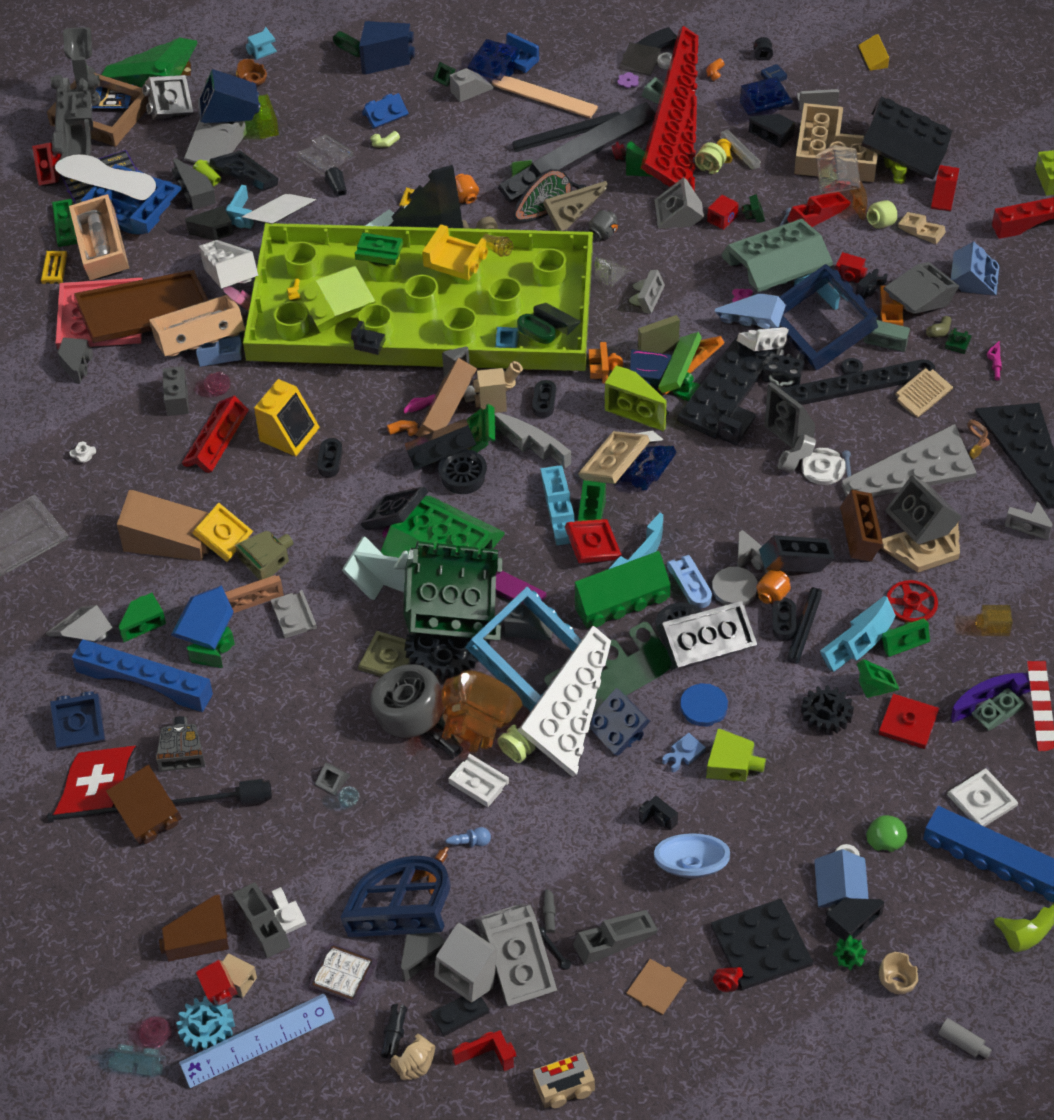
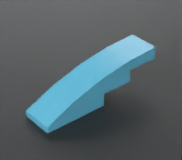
M560 465L540 468L556 545L570 544L565 525L567 522L575 521L563 467Z

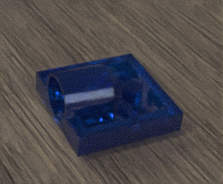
M486 39L467 68L482 76L501 81L504 75L510 77L514 73L515 59L519 55V50L517 47Z
M645 446L620 477L621 482H632L634 487L638 489L641 487L643 491L647 490L653 481L659 479L677 452L674 446Z

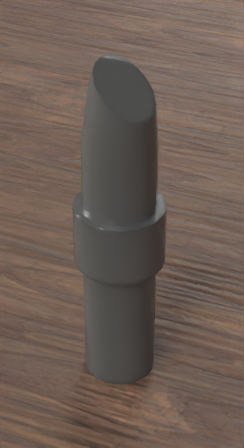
M545 889L543 906L546 933H555L556 909L554 906V895L550 890Z

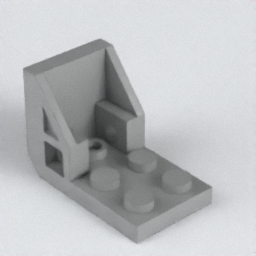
M521 903L474 918L481 938L497 948L495 968L507 1006L557 991L531 905Z

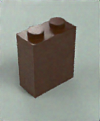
M149 764L106 791L139 845L143 842L145 844L152 842L157 838V834L165 829L170 830L178 825L179 820L182 819Z

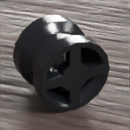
M766 37L756 39L753 43L755 58L758 61L770 60L773 57L771 40Z

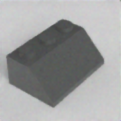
M913 475L910 476L885 510L918 544L948 535L962 517L930 485Z

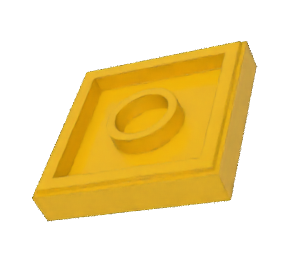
M220 503L213 508L192 532L193 535L226 562L235 554V545L246 540L253 533L248 526Z

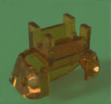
M472 670L461 672L459 676L447 679L442 688L441 699L443 707L446 708L444 709V714L448 716L442 738L445 740L450 739L451 734L471 743L470 752H477L482 738L481 748H492L496 729L509 724L522 707V701L509 686L489 675ZM460 704L461 710L453 712V705Z

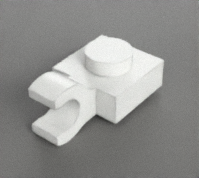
M281 887L273 890V899L278 909L274 910V913L286 934L305 926L306 920L296 901L288 904Z

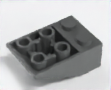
M930 262L917 264L886 285L883 290L889 293L891 299L899 301L904 305L906 311L915 314L946 307L952 300L959 285Z

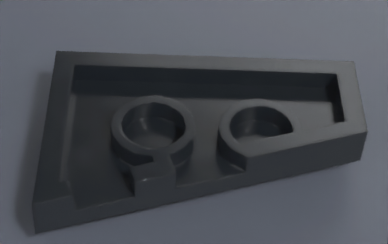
M240 150L210 159V167L262 190L278 185L279 178Z

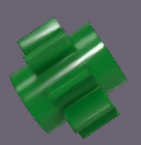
M849 935L846 942L839 939L836 944L837 949L833 953V956H836L839 961V966L843 965L848 967L849 970L853 968L854 964L861 967L864 962L862 957L867 953V950L863 949L861 944L862 940L853 939L851 935Z

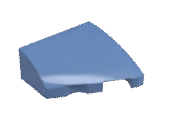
M242 332L237 336L220 338L215 343L200 345L196 350L200 367L241 360Z

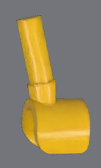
M295 279L293 287L287 288L289 300L300 299L297 291L299 289V279Z

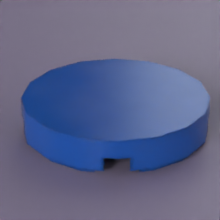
M700 683L692 685L685 690L681 697L680 710L685 719L694 725L712 726L714 723L722 721L727 714V697L719 687L712 684Z

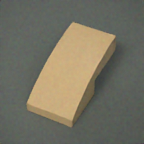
M907 212L898 224V227L904 232L933 244H937L946 233L945 226L926 222L925 215Z

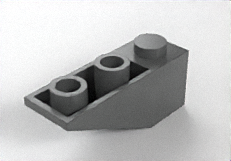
M174 158V167L171 168L175 179H179L178 186L181 187V192L185 191L184 198L186 203L191 204L193 210L215 204L214 189L208 177Z

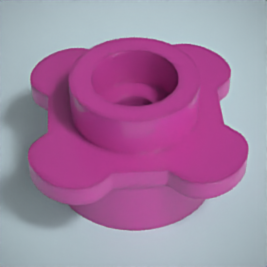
M734 289L732 291L734 295L732 302L751 297L753 291L751 289Z

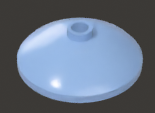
M680 834L661 841L654 850V859L659 867L670 874L683 878H701L714 874L726 866L730 859V849L726 843L713 836Z

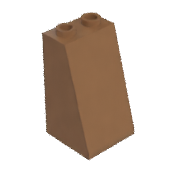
M129 490L117 523L123 551L202 561L204 554H208L210 548L193 535L192 532L209 513L138 491Z

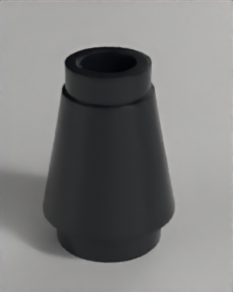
M337 167L329 168L325 172V182L337 197L346 195L347 190L343 172Z

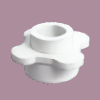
M79 442L76 448L70 451V456L78 462L85 463L96 453V448L88 446L86 442Z

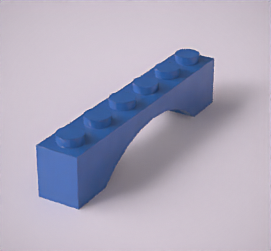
M82 639L72 656L75 670L78 673L96 679L117 678L136 682L162 693L181 706L200 712L204 711L213 695L210 679L84 639Z

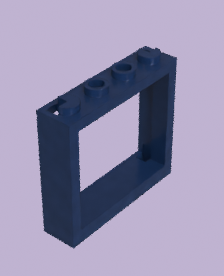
M824 264L779 297L786 306L778 328L785 327L789 330L787 334L788 340L801 354H804L805 359L815 370L824 367L878 328L876 321L878 316L874 313L873 308H867L864 299L859 294L855 295L851 285L847 281L843 282L839 272L832 270L827 264ZM829 282L863 320L816 353L783 315Z

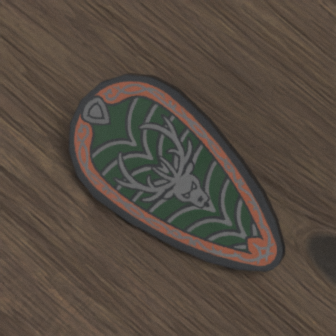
M549 169L541 173L519 198L513 213L514 219L517 221H531L548 215L543 205L544 200L571 192L572 184L569 177L559 169Z

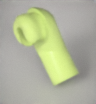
M393 131L385 138H381L379 134H374L370 140L375 148H387L398 141L400 136L396 131Z

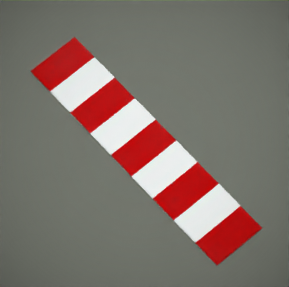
M1027 661L1038 751H1048L1054 748V724L1046 661Z

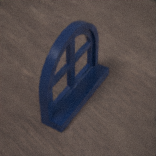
M427 856L402 857L376 867L357 883L340 917L347 936L361 937L442 932L445 925L440 913L451 886L447 870L440 861ZM415 870L427 871L436 878V882L410 884ZM404 871L399 884L375 886L382 879ZM434 889L428 904L400 906L406 891ZM395 892L389 906L361 908L368 893Z

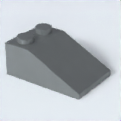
M770 382L767 391L764 427L792 449L802 434L814 438L815 423L805 408Z

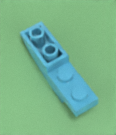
M886 596L850 621L851 628L820 650L827 667L831 671H836L851 658L857 661L883 637L882 633L889 629L896 615Z

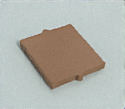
M650 959L626 994L641 1002L643 1007L648 1006L663 1015L687 979L671 971L670 967H664Z

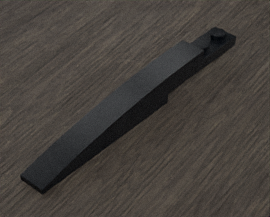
M647 102L642 103L532 162L530 167L499 184L498 189L510 204L520 198L529 185L544 171L559 169L564 172L567 169H572L653 121L656 113Z

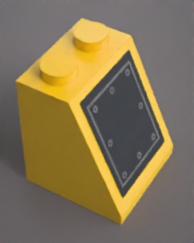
M280 379L273 384L254 407L259 440L295 457L320 428L298 388Z

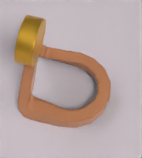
M971 419L967 423L968 429L981 438L969 453V456L975 459L981 454L982 449L990 444V441L986 438L988 435L987 428L978 421ZM972 426L984 432L983 435H980Z

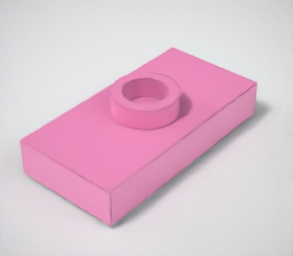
M231 286L224 287L223 292L249 311L252 297L244 290L239 292Z

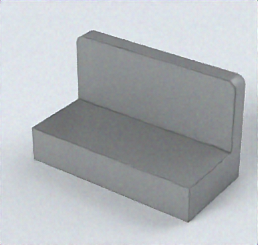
M838 89L801 91L797 93L799 110H803L804 103L838 106Z

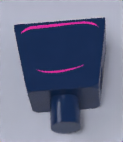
M631 349L630 370L641 376L653 389L658 390L671 360V355Z

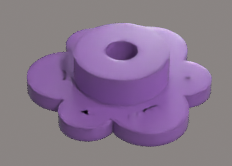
M627 72L619 76L618 85L625 88L636 87L639 85V77L631 72Z

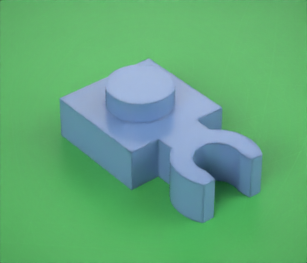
M688 733L671 746V751L674 753L664 755L662 763L666 764L668 761H674L675 764L671 766V771L676 772L679 770L681 762L684 761L687 765L691 764L706 751V747Z

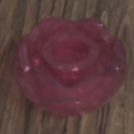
M218 371L207 376L204 380V386L210 394L220 396L229 390L231 381L227 374Z
M151 1016L141 1023L138 1036L144 1046L160 1047L171 1036V1027L169 1022L163 1017Z

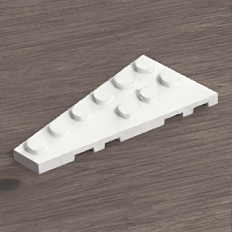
M594 626L587 631L518 729L519 733L572 777L577 775L579 769L578 762L583 753V742L589 730L596 702V692L601 683V672L605 666L611 640Z

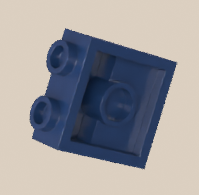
M88 691L80 693L79 697L70 698V696L65 695L57 697L55 701H50L56 748L58 750L106 741L101 699L98 693L94 694V692Z

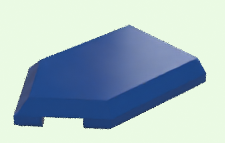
M222 585L190 597L171 636L215 650L234 613Z

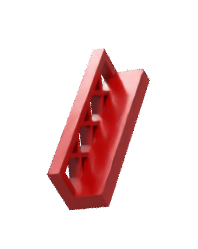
M235 395L218 402L181 464L183 466L189 467L197 464L204 472L210 473L213 471L249 410Z

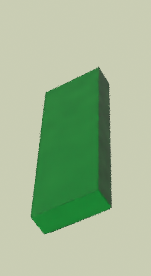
M72 199L52 202L58 247L78 244L69 206L73 205Z

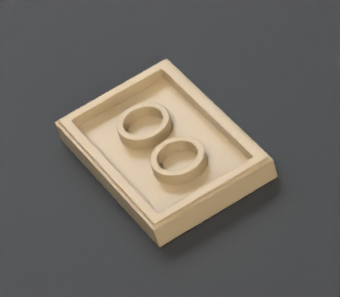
M613 431L578 473L580 478L615 484L650 442L648 435Z

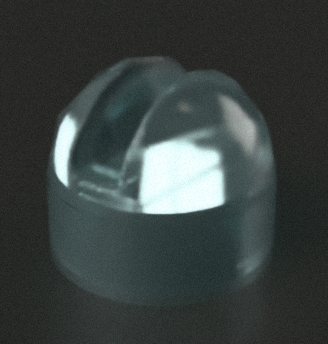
M351 786L344 787L338 796L339 803L346 808L353 807L359 800L358 791Z

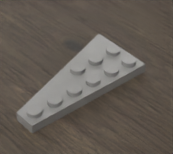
M954 424L842 480V487L846 497L851 489L872 493V497L899 492L911 475L932 486L975 478L977 473Z

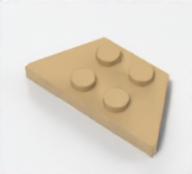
M958 523L948 535L922 544L916 543L906 532L883 538V545L880 548L914 571L921 572L959 559Z

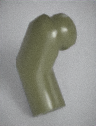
M943 316L939 324L927 327V336L930 338L945 337L950 329L951 317Z

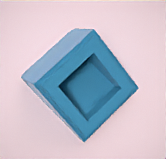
M497 327L495 348H517L520 335L518 328Z

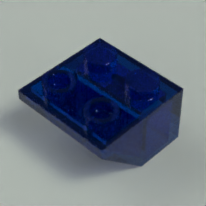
M777 76L741 85L740 103L748 115L792 104V99Z

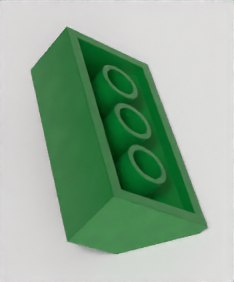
M659 551L575 581V610L586 629L592 626L599 627L611 619H621L627 613L642 611L648 605L663 603L670 597V581Z

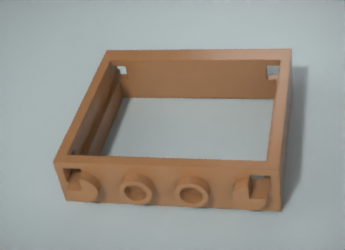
M99 75L101 87L131 96L130 100L134 101L112 127L93 121V131H90L91 139L116 147L147 111L148 96H144L143 88ZM76 81L70 85V89L77 88ZM56 102L47 111L49 123L54 127Z

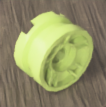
M705 143L695 156L696 166L702 171L708 170L711 174L717 173L726 161L725 151L715 143Z
M512 725L508 728L507 733H503L498 738V744L503 753L516 763H521L526 758V755H530L535 750V745L518 732L516 725Z

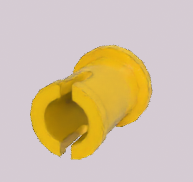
M727 139L718 140L717 144L726 153V161L724 163H731V143Z

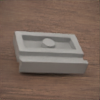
M300 590L298 594L293 595L291 593L271 599V605L284 638L298 635L311 629H317L303 590Z

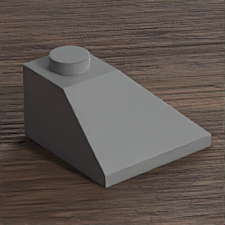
M684 177L655 199L658 228L691 227L704 217L702 202Z
M97 605L81 606L47 631L46 634L49 637L99 642L108 636L107 631L112 626Z

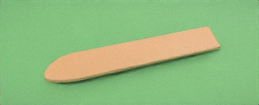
M503 76L492 80V84L495 87L587 118H591L598 109L597 105L512 77Z

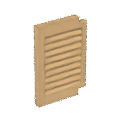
M925 368L895 394L899 397L897 402L918 418L949 393L953 386L933 369L928 371Z

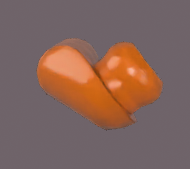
M400 420L386 425L390 435L407 430L408 435L412 436L418 431V424L415 421Z

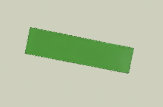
M699 332L680 337L659 384V389L662 393L681 387L702 339Z

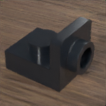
M359 321L357 327H354L351 332V340H353L355 350L379 355L386 341L385 334L365 330L364 321Z
M654 796L650 801H645L639 809V822L642 825L652 816L659 826H666L670 830L678 824V812L658 796Z

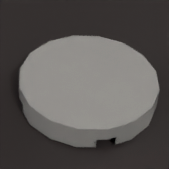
M728 567L720 570L715 575L712 581V593L716 600L723 605L742 601L745 606L755 599L758 581L754 574L747 569Z

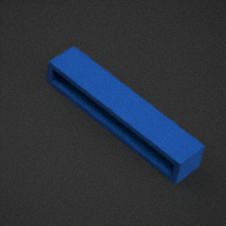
M937 806L925 828L923 840L927 841L931 847L947 850L957 859L964 858L972 862L977 868L981 870L988 869L996 873L1002 880L1016 882L1024 890L1042 894L1046 900L1054 903V858L943 807Z

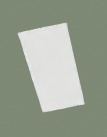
M284 194L242 217L274 223L316 199Z

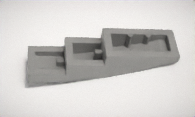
M499 412L495 414V428L522 452L530 448L543 460L551 456L564 469L571 465V451L555 438L517 418Z

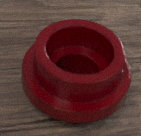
M617 141L616 144L611 145L616 161H623V156H626L624 144L620 145L619 141Z

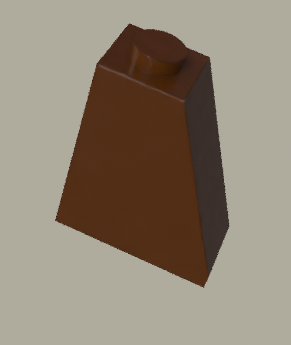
M220 894L212 896L163 927V938L159 939L161 954L166 953L168 962L229 950Z

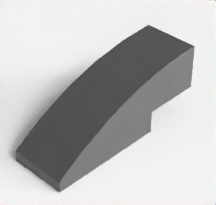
M255 882L232 893L267 958L290 947L285 930Z
M647 910L604 920L598 928L579 932L573 946L583 964L586 965L644 941L656 934L658 929Z

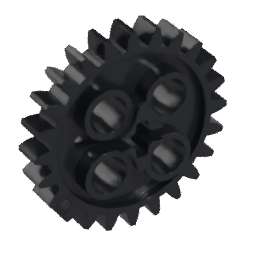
M418 633L406 635L404 651H406L405 658H409V664L426 667L435 676H440L441 681L444 680L445 676L453 680L455 674L462 678L463 672L470 674V668L475 669L476 662H479L465 648L471 638Z

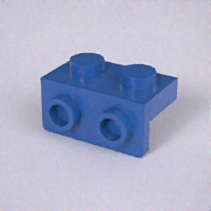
M509 32L506 34V43L495 52V59L526 73L539 61V46Z
M399 93L395 95L388 94L377 102L375 100L365 104L362 115L367 116L373 129L406 117L409 114Z

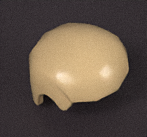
M889 953L880 964L879 979L882 985L891 993L906 994L911 992L918 983L917 966L911 965L909 956L905 953ZM899 977L904 981V983L893 980L892 978Z

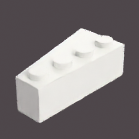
M219 240L199 246L205 271L221 289L238 282H250L251 278L258 276L252 251Z

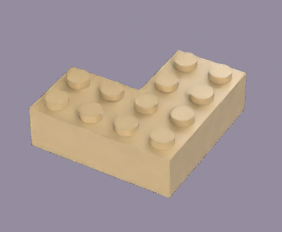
M804 103L794 174L874 182L878 154L861 146L864 136L840 133L843 107Z

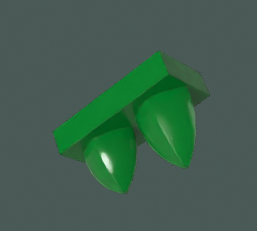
M923 618L914 622H905L901 627L889 628L886 632L882 633L883 637L881 639L886 655L891 657L930 642L928 621Z

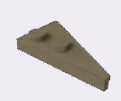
M604 181L545 199L543 205L557 231H566L607 189V182Z

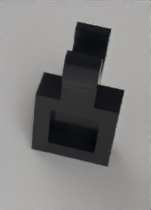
M874 269L872 273L869 272L857 283L856 295L859 294L863 299L867 296H872L876 290V285H884L887 282L888 274L879 277V269Z

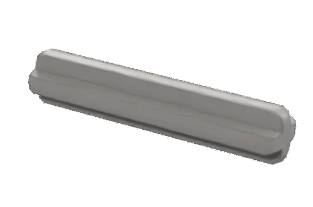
M724 130L720 133V139H727L731 143L730 149L752 170L760 167L761 161L729 130Z

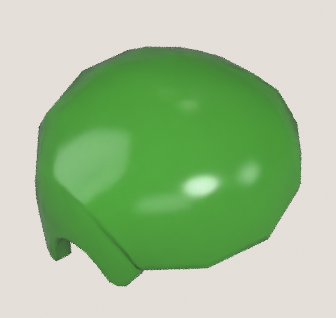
M889 815L876 818L870 824L866 833L868 843L877 851L888 850L889 852H894L903 847L908 837L904 823L899 818Z

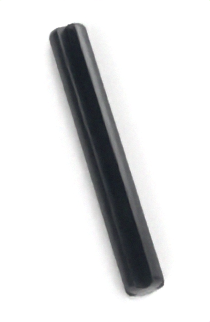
M812 587L809 591L787 655L788 662L797 664L800 661L822 597V590L820 588Z

